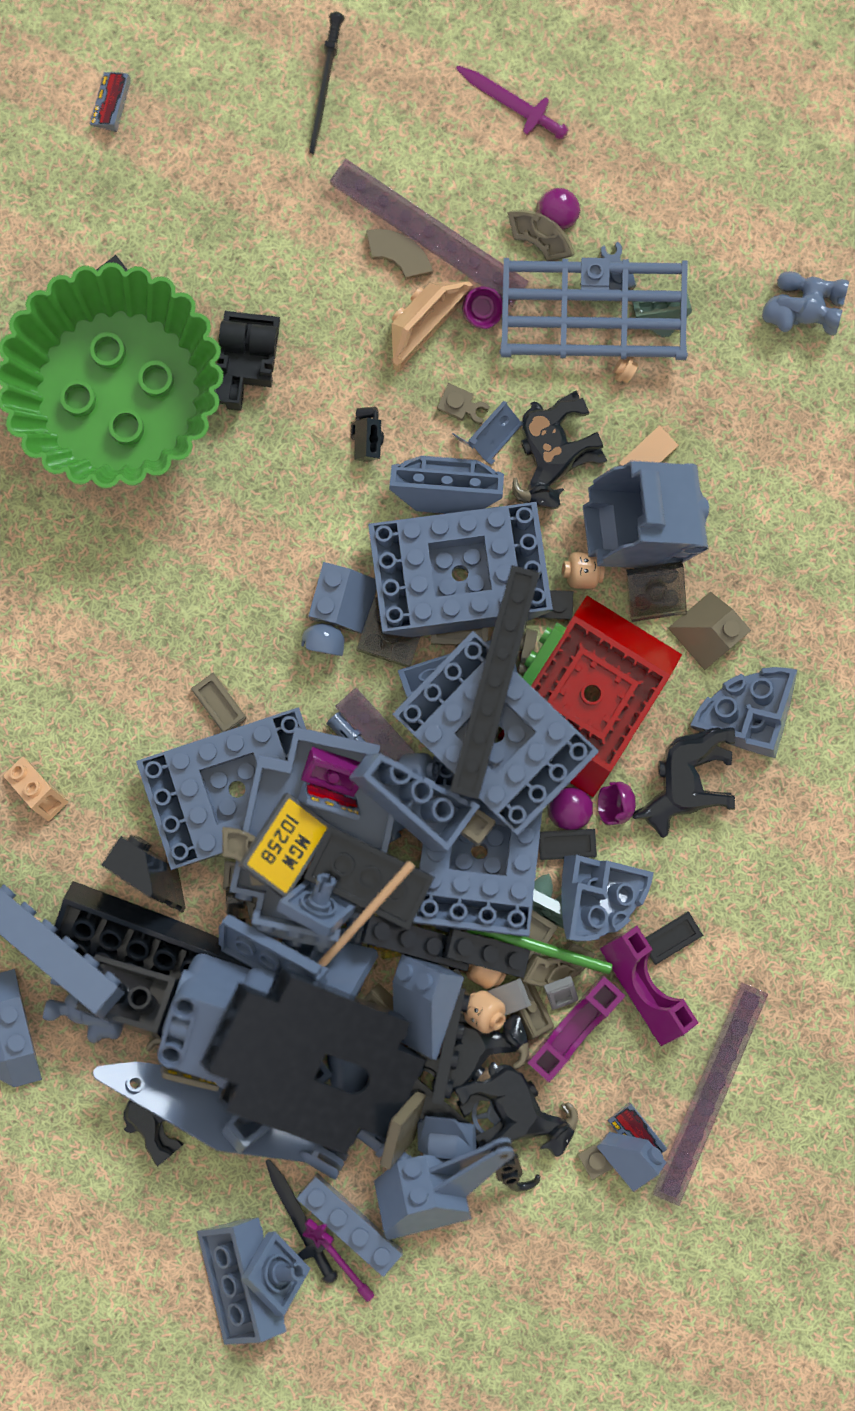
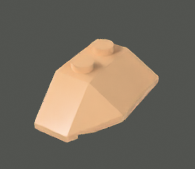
M469 281L429 283L424 289L420 287L411 296L410 300L412 302L407 308L401 307L393 315L391 320L393 321L392 347L393 369L398 372L463 303L464 297L473 289V285Z

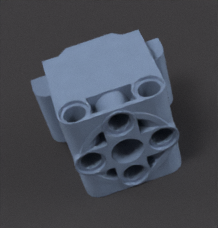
M630 461L623 466L613 467L594 479L593 485L588 487L590 501L583 505L588 556L597 558V566L667 570L708 550L705 525L709 514V503L701 492L698 466L696 464Z
M207 954L196 955L191 961L188 970L184 969L174 1000L167 1015L158 1050L159 1062L167 1068H173L213 1081L223 1089L227 1080L209 1074L200 1064V1061L238 983L240 982L269 994L274 984L276 972L259 967L248 969Z

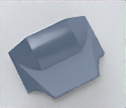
M435 1117L420 1119L418 1121V1150L425 1155L445 1159H454L476 1150L475 1124L459 1123L455 1119Z

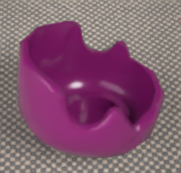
M553 188L543 193L537 202L536 212L550 218L562 230H565L575 224L580 216L581 209L578 199L571 191L564 188Z
M481 286L472 289L464 297L462 304L464 319L470 326L477 329L493 327L502 318V297L489 287Z
M621 781L610 782V786L602 787L599 791L598 812L600 818L606 825L626 823L635 812V794L629 785Z
M565 787L547 805L548 817L558 828L578 830L589 823L593 815V802L590 796L581 789Z

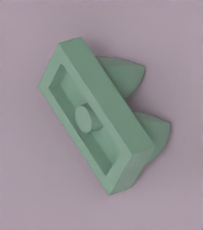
M545 874L535 880L532 910L564 929L561 895L555 900L552 899V879L550 874Z

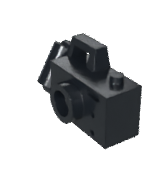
M376 406L356 409V421L351 422L350 439L355 440L354 460L370 462L380 459L384 433L381 431V420L378 419L379 411Z

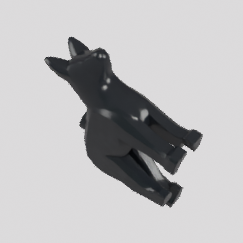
M715 727L699 733L676 737L666 747L664 761L658 762L659 778H664L663 791L644 807L635 810L633 819L645 818L647 823L657 831L660 837L665 838L669 833L672 816L691 814L713 806H725L728 810H735V795H732L731 792L703 790L700 776L695 769L696 766L713 760L723 761L726 765H732V751L717 745L723 742L735 744V728L721 729Z

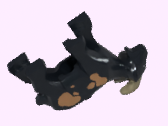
M573 391L559 399L554 406L547 410H544L538 402H531V408L523 415L522 434L524 439L521 440V445L526 456L532 455L537 468L527 490H523L519 486L517 478L513 479L512 491L519 501L523 503L537 502L538 508L558 509L561 505L559 496L564 491V488L552 490L550 486L577 466L590 462L596 464L607 463V459L601 449L603 448V443L598 432L578 441L568 442L565 431L560 425L567 416L589 415L584 398L579 397L578 391Z

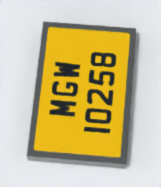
M284 793L238 866L283 899L295 887L317 852L330 825L289 793Z

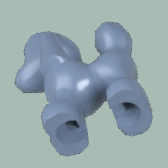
M793 271L781 273L777 279L778 287L786 292L801 290L803 297L797 298L781 294L770 298L762 311L763 321L778 326L782 332L790 331L793 324L818 323L823 326L825 333L830 336L836 335L842 310L826 307L824 298H829L835 306L843 307L849 281L846 279L825 281L813 276L804 278Z
M51 978L50 984L60 986ZM70 993L64 1002L48 999L46 1002L43 1019L54 1021L60 1015H65L74 1023L88 1025L87 1038L93 1044L101 1039H118L121 1035L123 1027L76 1010L78 1000Z

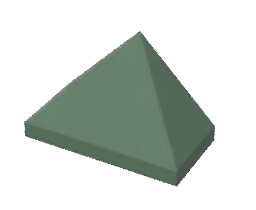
M687 293L688 317L692 313V307ZM632 301L636 318H680V302ZM650 329L661 337H669L675 331Z

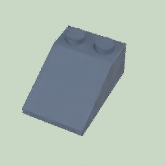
M405 954L401 955L393 979V1011L401 1014L410 1022L407 1036L401 1043L431 1059H437L464 980L463 976L434 962Z

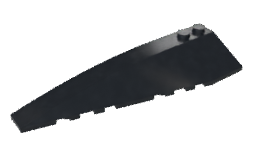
M72 881L63 898L54 925L58 929L55 935L61 940L65 936L79 946L76 952L82 957L87 953L94 959L95 954L174 977L179 982L184 969L188 970L191 961L198 954H207L211 957L252 969L221 951L219 937L75 881Z

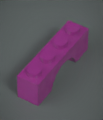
M635 926L613 938L601 947L600 951L606 961L612 964V970L659 1045L663 1046L685 1035L699 1022L683 998L667 996L654 985L647 968L648 957L653 949L639 927Z
M601 975L530 1055L527 1063L544 1079L550 1082L569 1061L583 1040L600 1022L608 1017L626 995L606 977Z

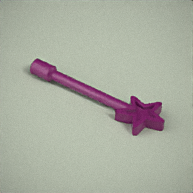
M308 1219L305 1223L307 1229L304 1231L303 1236L313 1239L317 1248L323 1245L355 1284L357 1292L366 1302L373 1299L375 1296L373 1291L366 1283H362L331 1245L334 1238L326 1232L327 1225H317L313 1220Z

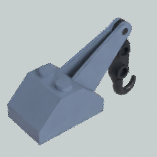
M500 1138L484 1147L454 1159L421 1155L398 1161L390 1170H386L374 1180L384 1234L387 1240L472 1219L467 1196L494 1172L498 1181L503 1182L504 1185H507L508 1188L516 1192L534 1188L539 1184L541 1177L537 1174L530 1181L519 1182L523 1171L518 1154L513 1151L510 1139Z

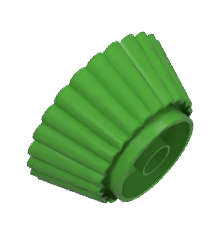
M106 263L98 271L91 266H81L73 272L71 278L66 275L53 277L47 285V291L38 290L31 293L26 300V310L16 312L9 321L11 334L6 335L0 341V356L4 359L0 362V385L2 386L0 389V409L9 413L6 419L7 430L15 437H22L21 446L24 453L32 458L42 457V465L49 473L61 474L66 472L67 478L75 484H85L92 479L96 485L102 488L113 487L119 480L128 485L139 484L145 479L147 473L159 476L167 472L171 466V459L183 460L188 457L192 451V440L204 437L209 429V422L206 416L212 415L219 407V397L214 390L221 385L224 377L222 369L215 363L221 353L220 346L214 338L208 337L211 332L210 320L201 313H195L196 304L192 296L183 292L176 293L174 283L169 278L162 276L152 279L147 269L138 266L129 268L125 272L123 267L117 263Z

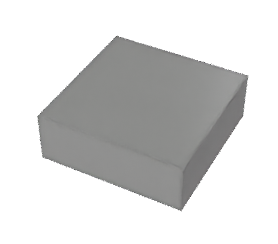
M571 976L544 985L552 1010L579 1000Z

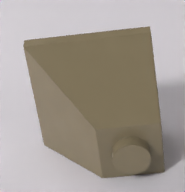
M711 591L668 627L704 670L751 631L738 614Z

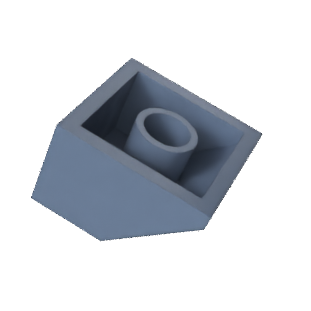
M323 562L309 612V619L364 634L377 589L376 580L352 569Z

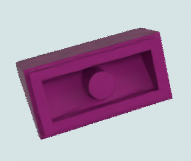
M312 747L301 780L354 797L359 787L349 777L360 762Z

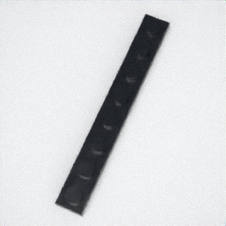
M511 565L450 792L475 799L480 797L540 572Z

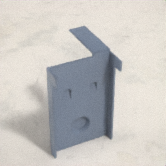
M503 401L468 440L469 442L454 433L452 434L472 449L475 448L481 457L492 465L495 462L493 457L522 426V422L510 409L507 402Z

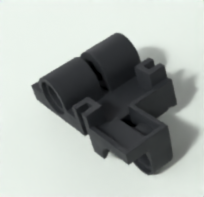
M224 311V318L221 321L219 330L221 353L216 363L222 369L224 377L221 385L214 391L218 394L219 404H225L228 410H242L244 385L272 388V372L274 370L280 317Z

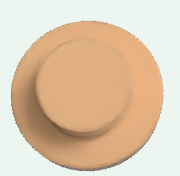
M633 357L620 358L613 370L616 374V381L628 383L632 379L638 367V363L633 361Z

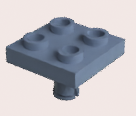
M319 874L316 884L305 880L281 899L277 911L311 929L315 934L327 938L354 915L357 904L332 892L336 883L334 877H331L329 883H327L330 875Z
M275 1231L268 1232L242 1275L241 1280L276 1316H284L311 1268Z

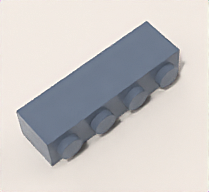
M318 1173L298 1194L296 1199L322 1223L326 1224L331 1231L381 1276L384 1277L403 1255V1249L392 1239L387 1240L381 1229Z

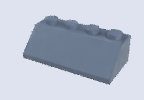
M259 1217L241 1219L197 1231L224 1345L261 1343L287 1332L284 1316H276L241 1280L242 1275L264 1239Z

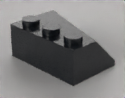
M131 834L129 837L120 836L101 866L149 898L162 904L165 903L169 907L183 913L186 906L178 868L171 870L169 862L149 850L152 845L143 838Z

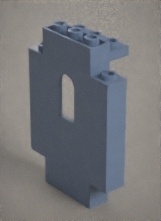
M295 727L288 760L259 755L243 831L256 837L284 793H289L298 800L304 782L301 780V776L312 747L361 762L366 755L379 754L380 745ZM360 787L355 794L360 811V818L357 821L303 804L329 825L387 853L394 817ZM236 861L230 892L236 893L235 898L252 901L253 897L258 898L252 918V927L271 938L285 939L284 944L289 946L301 947L302 943L313 945L312 950L327 953L335 942H338L341 926L329 937L325 938L315 934L311 929L297 921L289 919L286 915L277 911L279 901L282 898L266 886H252L250 874L239 867V862ZM357 905L354 915L349 918L348 922L353 923L365 908Z

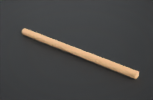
M408 861L338 939V942L336 941L319 960L318 964L322 965V967L328 965L413 870L414 865Z

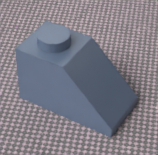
M609 1132L597 1145V1148L633 1192L658 1176L667 1163L661 1151L646 1139Z

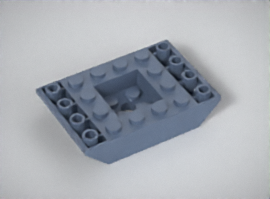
M537 502L368 524L382 633L418 637L494 627L511 565L540 572L527 621L553 611ZM456 569H464L467 571L468 577L464 581H456L452 577V573Z
M474 631L462 641L393 713L454 774L489 645ZM514 670L498 726L504 730L505 735L502 741L493 745L479 799L512 831L519 835L599 751Z
M299 707L136 761L171 870L222 855V827L243 830L259 755L288 760L295 727L306 729ZM236 781H240L245 785V793L239 798L233 797L229 791L231 784Z
M433 756V761L437 763L439 769L438 778L434 782L442 788L450 790L455 774L436 756ZM459 794L460 797L467 801L480 805L478 809L496 821L495 826L480 845L487 850V856L483 859L473 857L471 850L477 845L461 834L448 851L432 852L423 844L420 869L435 876L413 923L529 937L542 811L517 835L483 801Z

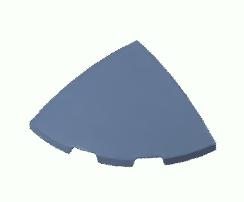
M781 667L762 668L759 673L748 676L740 674L723 683L722 689L712 698L707 697L693 718L690 725L691 728L699 732L715 727L721 729L735 728V744L730 745L776 758L792 700L797 670Z
M579 855L564 856L561 900L566 939L573 941L598 940L601 936L610 932H617L631 921L629 917L636 907L643 905L648 895L654 872Z

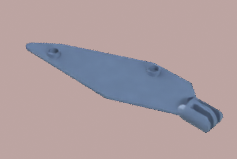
M128 1062L98 1066L94 1069L93 1077L97 1081L216 1151L239 1154L221 1133L234 1115L226 1112L218 1102L223 1091L222 1088L219 1087L218 1091H212L163 1079L160 1071L161 1065ZM130 1082H136L138 1088H132ZM273 1128L242 1153L245 1155L305 1162L334 1180L339 1175L338 1171L342 1170L344 1166L343 1161H346L349 1154L346 1155Z

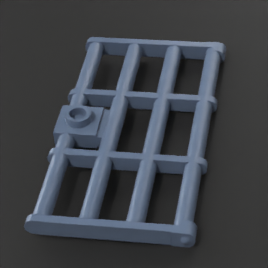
M504 258L501 349L499 350L501 358H511V355L560 356V358L566 359V356L621 357V359H626V357H673L675 360H686L688 357L686 345L688 261L682 260L681 263L629 262L628 260L610 262V258H581V262L568 261V259H562V261H509V258ZM509 272L562 273V289L509 288ZM568 273H581V289H568ZM609 273L622 274V290H609ZM628 274H681V291L628 290ZM508 300H562L561 317L508 316ZM567 300L622 301L621 318L567 317ZM628 301L680 302V318H627ZM508 327L561 328V344H507ZM567 328L621 329V345L566 344ZM627 329L680 330V346L627 345Z

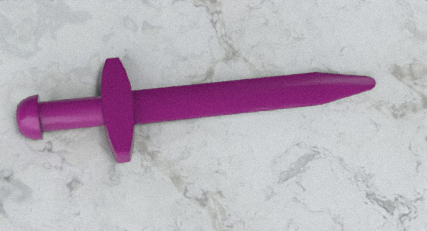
M462 66L456 67V70L470 84L527 119L523 130L525 135H529L540 125L555 134L556 139L562 140L567 136L568 127L564 123L560 125L545 116L549 104L548 98L544 97L534 107L481 73Z

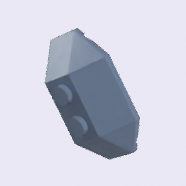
M418 456L401 464L397 463L391 466L389 490L418 512L447 514L485 509L503 498L504 474L499 471L496 472L478 460Z
M15 969L0 972V1080L12 1087L42 1080Z

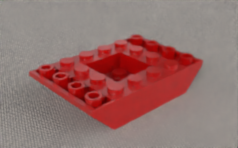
M586 595L567 625L563 636L531 687L599 751L569 782L594 798L659 696L683 654ZM595 686L598 688L600 697L597 701L590 702L584 697L586 687ZM503 729L498 736L500 740H503L505 735Z

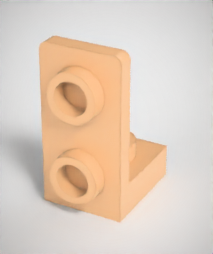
M21 757L4 774V778L29 807L48 822L68 803L67 799L49 785L25 757Z

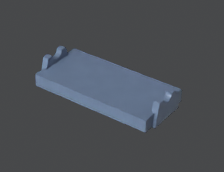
M228 914L219 925V945L221 946V951L251 968L259 967L276 972L275 981L283 967L321 983H327L328 978L326 975L329 970L328 968L322 967V965L236 919L234 916Z

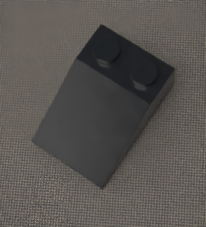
M95 954L94 959L100 964L96 969L104 975L107 971L121 981L118 987L124 992L103 1020L162 1040L164 1024L174 1000L179 981L168 975ZM78 1001L76 1010L97 1017Z

